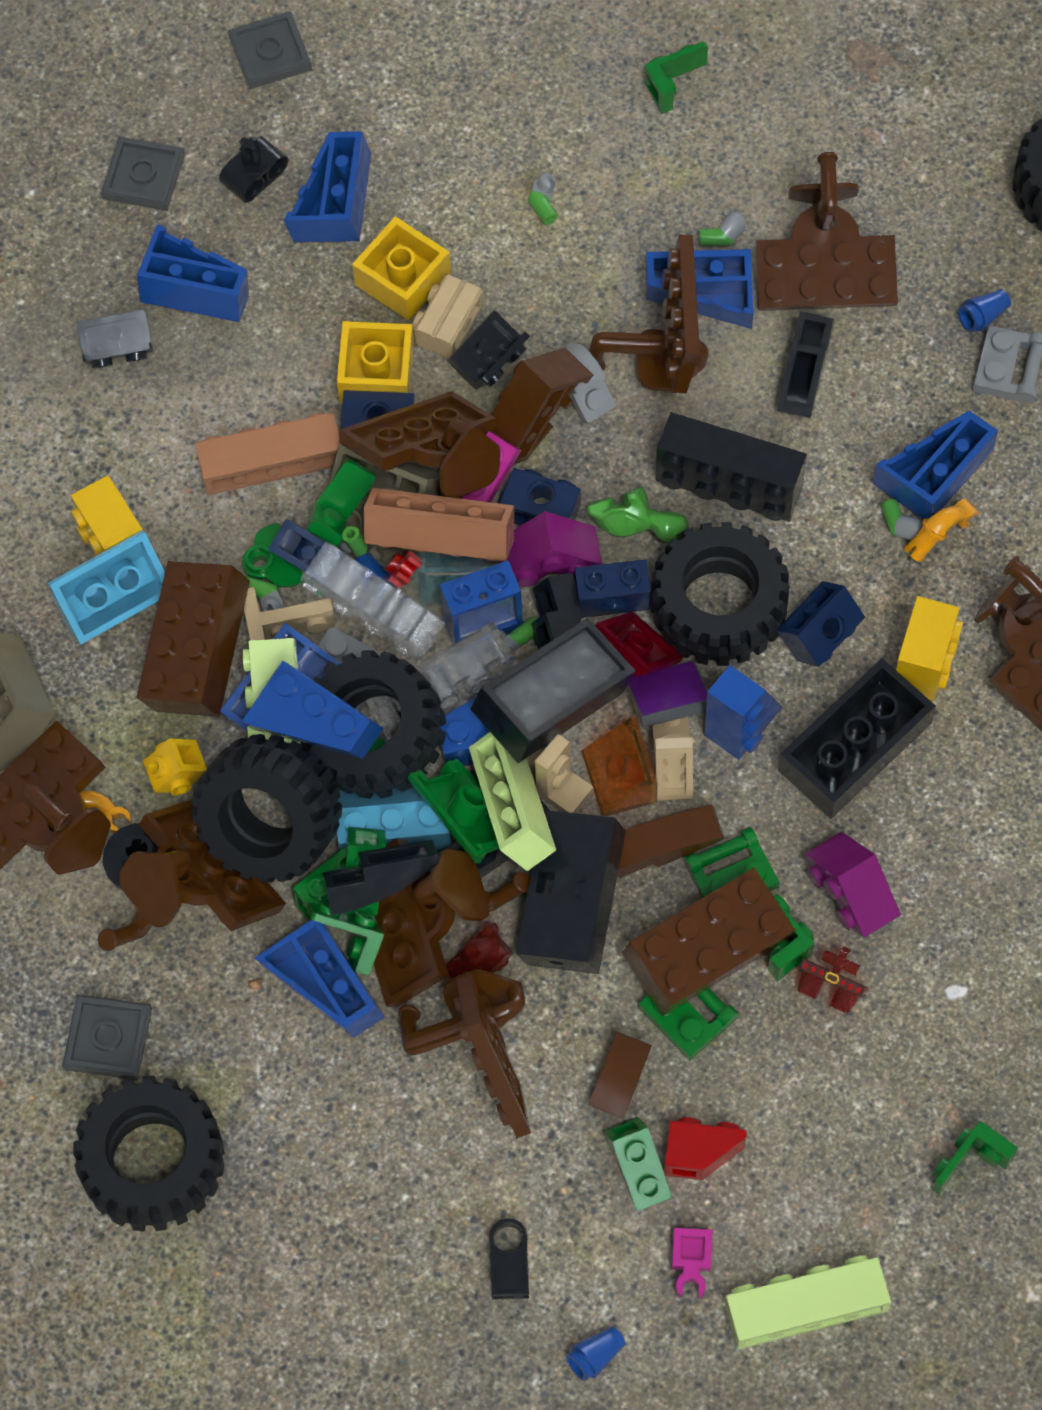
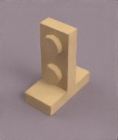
M248 588L244 611L250 641L273 639L284 623H287L299 633H320L327 630L330 626H336L331 598L260 612L255 588Z
M684 717L652 725L656 801L693 799L692 737H690L689 718Z
M557 734L544 751L539 749L527 757L539 797L560 812L577 813L594 793L592 785L571 771L570 742L561 735Z

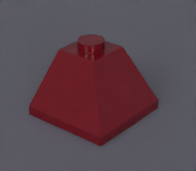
M633 611L598 622L595 625L636 670L633 676L653 673L680 663L684 658Z

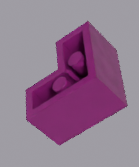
M544 511L514 529V542L507 561L510 563L518 585L521 587L533 586L538 583L539 579L551 572L557 574L573 573L575 579L576 567L601 565L602 561L596 527Z
M842 831L805 853L810 868L807 869L809 878L817 888L823 887L831 898L837 901L840 908L837 911V916L847 930L853 929L865 938L901 916L876 855Z

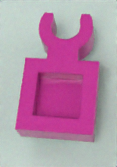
M674 1228L672 1270H683V1274L679 1276L676 1282V1294L678 1297H683V1287L689 1282L697 1285L698 1298L704 1297L706 1283L700 1275V1271L711 1272L713 1230Z

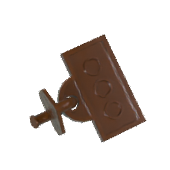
M823 152L817 157V161L820 163L821 183L801 184L789 188L788 198L790 200L813 204V206L799 215L793 225L791 239L756 240L758 311L897 306L895 235L860 236L858 225L850 213L837 206L838 201L856 197L859 192V185L855 183H837L836 162L838 155L834 152ZM833 219L834 226L830 230H828Z
M679 234L675 248L669 249L668 269H663L661 288L662 290H667V298L664 299L663 303L664 329H648L640 334L599 332L593 336L589 352L603 371L606 366L603 360L605 352L636 354L637 378L644 387L650 390L687 393L691 379L705 368L709 350L699 340L693 235Z
M453 391L339 430V443L381 470L394 469L397 465L411 460L425 466L440 467L441 496L463 499V495L489 486L496 479L500 468V447L485 435L488 431L496 430V417Z
M1015 556L1004 570V574H1010L1011 577L981 605L973 620L978 624L990 615L999 623L1001 642L1010 654V657L988 682L1042 731V580L1030 570L1031 568L1027 564L1024 565L1019 561V556ZM1020 583L1030 593L1019 596L1014 591V588Z
M57 720L0 774V870L25 845L36 851L45 852V862L58 875L93 867L101 858L111 822L98 808L92 807L87 809L86 802L80 795V792L106 767Z
M191 799L145 814L139 826L150 837L151 841L157 845L158 850L156 852L132 853L119 875L123 892L139 911L129 925L116 930L103 929L98 935V944L103 950L110 951L117 946L143 938L152 926L164 927L170 924L181 908V902L194 906L208 905L230 931L279 914L286 902L269 883L259 882L258 877H254L252 880L240 877L241 872L235 869L230 872L222 866L224 862L218 857L214 859L207 851L208 844L206 841L201 842L196 832L199 824H194L192 810L194 806Z
M396 839L386 847L409 843L408 840ZM445 849L440 852L438 856L439 862L434 865L432 870L426 872L422 877L404 889L379 901L378 914L374 917L377 919L376 922L381 927L384 937L376 955L374 967L386 1007H398L449 976L439 941L449 932L455 919V913L464 920L482 921L488 917L489 912L495 911L520 894L528 892L530 877L524 872H517L513 875L510 882L493 892H487L484 890L478 868L469 855L460 850Z
M481 969L455 976L443 988L444 999L453 1018L417 1030L416 1024L420 1018V1011L411 1005H404L399 1009L398 1015L400 1017L399 1025L402 1044L407 1054L418 1055L461 1039L465 1043L471 1041L474 1046L471 1049L476 1068L478 1071L484 1069L487 1076H484V1082L491 1099L497 1097L500 1102L497 1104V1110L504 1126L510 1124L516 1139L531 1134L522 1086L509 1059L500 1029L507 1021L516 1017L525 1006V994L521 982Z

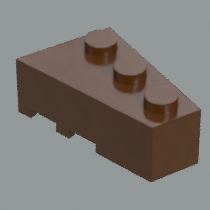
M566 348L530 359H522L515 366L512 380L500 392L498 396L499 402L494 411L490 413L496 417V430L492 432L522 450L514 464L526 461L553 428L549 421L561 406L564 409H568L572 404L573 400L569 396L581 382L587 384L594 376Z

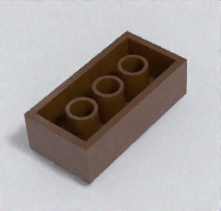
M167 562L136 697L155 712L220 717V710L222 709L250 580L234 566Z
M752 868L631 940L622 954L661 1015L664 1016L772 951L781 942L788 940L796 930L756 869Z

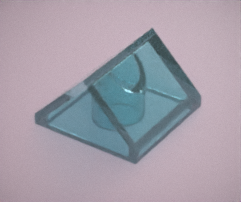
M420 552L419 558H421L420 562L422 565L418 568L417 572L421 604H442L440 584L491 567L492 561L466 556L454 557L449 554ZM486 594L483 595V596H480V599H482V600H485V599L488 598V596H487Z

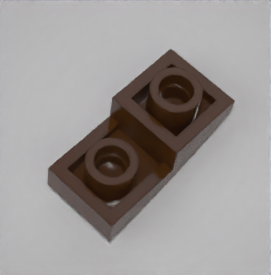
M617 1031L588 1105L624 1119L652 1045Z

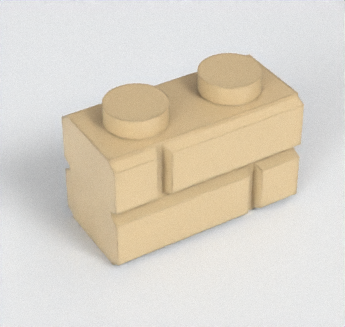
M447 274L440 285L435 283L432 286L427 299L428 307L425 312L419 311L416 314L412 324L415 331L416 344L428 351H435L436 354L445 358H449L462 344L483 306V290L480 287L468 282L464 283L462 280Z

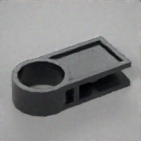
M506 1218L499 1220L493 1225L489 1235L492 1300L529 1299L528 1235L526 1228L516 1219ZM513 1227L521 1232L524 1239L520 1248L512 1252H504L496 1247L494 1237L502 1228Z

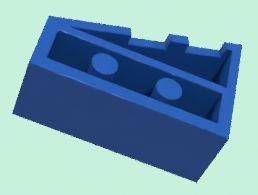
M310 920L255 957L267 971L353 1038L385 1017L357 972L354 971L350 961L330 930L323 923Z

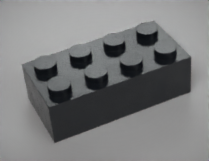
M670 412L657 446L656 481L661 482L670 489L681 488L694 492L698 497L706 500L717 499L726 502L738 510L749 509L762 513L763 516L770 520L790 522L804 484L807 453Z
M881 658L780 753L778 771L832 819L932 724L936 705Z

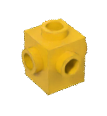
M168 738L166 741L158 744L155 747V751L143 760L154 793H171L173 796L182 795L190 791L192 784L200 779L207 770L198 743L194 739Z

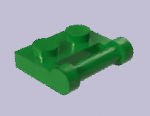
M752 827L741 830L739 836L697 855L695 852L683 856L685 866L702 898L752 868L756 869L769 891L779 888L780 882L766 858ZM747 849L750 857L711 875H705L702 868Z
M710 988L697 995V997L717 1017L711 1024L688 1001L662 1016L650 996L647 995L638 1003V1009L689 1061L726 1030L740 1014L732 1005L727 1006Z

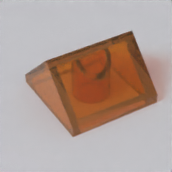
M630 717L581 750L602 816H610L657 803V780L635 717Z

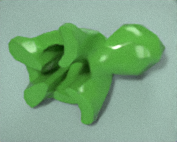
M638 487L622 495L623 503L614 504L612 497L590 502L588 506H585L587 514L595 520L601 529L609 535L616 537H628L650 530L660 540L669 543L674 538L677 540L681 538V532L687 530L689 526L687 518L677 512L651 509L644 487Z

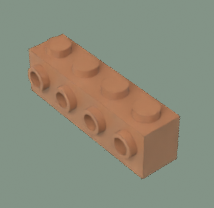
M334 412L328 414L315 413L305 419L296 421L283 420L269 427L259 429L246 428L237 434L223 437L215 435L207 437L203 441L195 442L207 495L333 468L338 447L341 444L339 443V432Z
M372 488L364 506L365 544L378 545L384 548L396 547L411 549L417 552H435L449 554L454 557L466 556L481 558L487 561L505 562L514 542V505Z

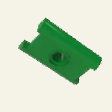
M459 759L446 762L439 772L440 775L428 779L422 770L409 773L408 781L474 863H480L487 853L499 849L481 786Z

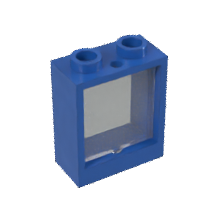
M509 561L440 584L443 622L455 651L488 641L497 630H503L506 634L510 633L523 623L521 589Z

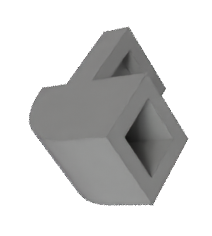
M570 342L562 348H566L594 375L587 384L584 382L579 383L570 394V398L573 400V404L582 422L588 424L617 405L603 380L606 375L596 359L582 345Z

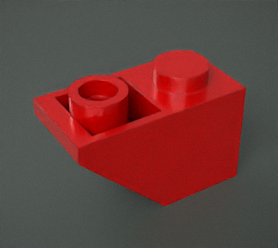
M687 1117L679 1118L678 1121H670L665 1176L704 1180L745 1148L747 1130L739 1129V1125L729 1122H719L716 1126L702 1125L700 1120Z

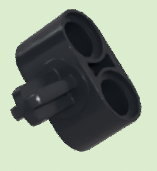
M263 136L251 137L249 139L243 137L239 141L240 152L224 166L219 175V181L246 203L252 201L274 182L288 165L289 158Z

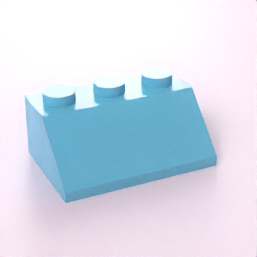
M142 530L48 582L53 602L68 631L81 645L158 602L165 571L146 533Z
M413 786L404 792H401L398 788L392 789L393 794L391 797L380 798L376 793H373L371 799L361 798L355 792L348 794L339 789L341 797L337 802H341L342 816L338 820L340 826L337 831L339 850L346 846L348 827L385 830L386 846L396 839L408 840V843L433 840L436 850H443L451 845L450 832Z

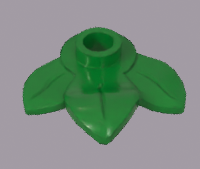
M274 523L263 527L255 536L254 546L250 547L243 555L242 567L244 572L253 578L267 579L272 584L277 585V587L299 585L305 580L303 572L298 567L268 550L281 528L280 524ZM259 560L266 562V565L262 567L254 566L255 562Z

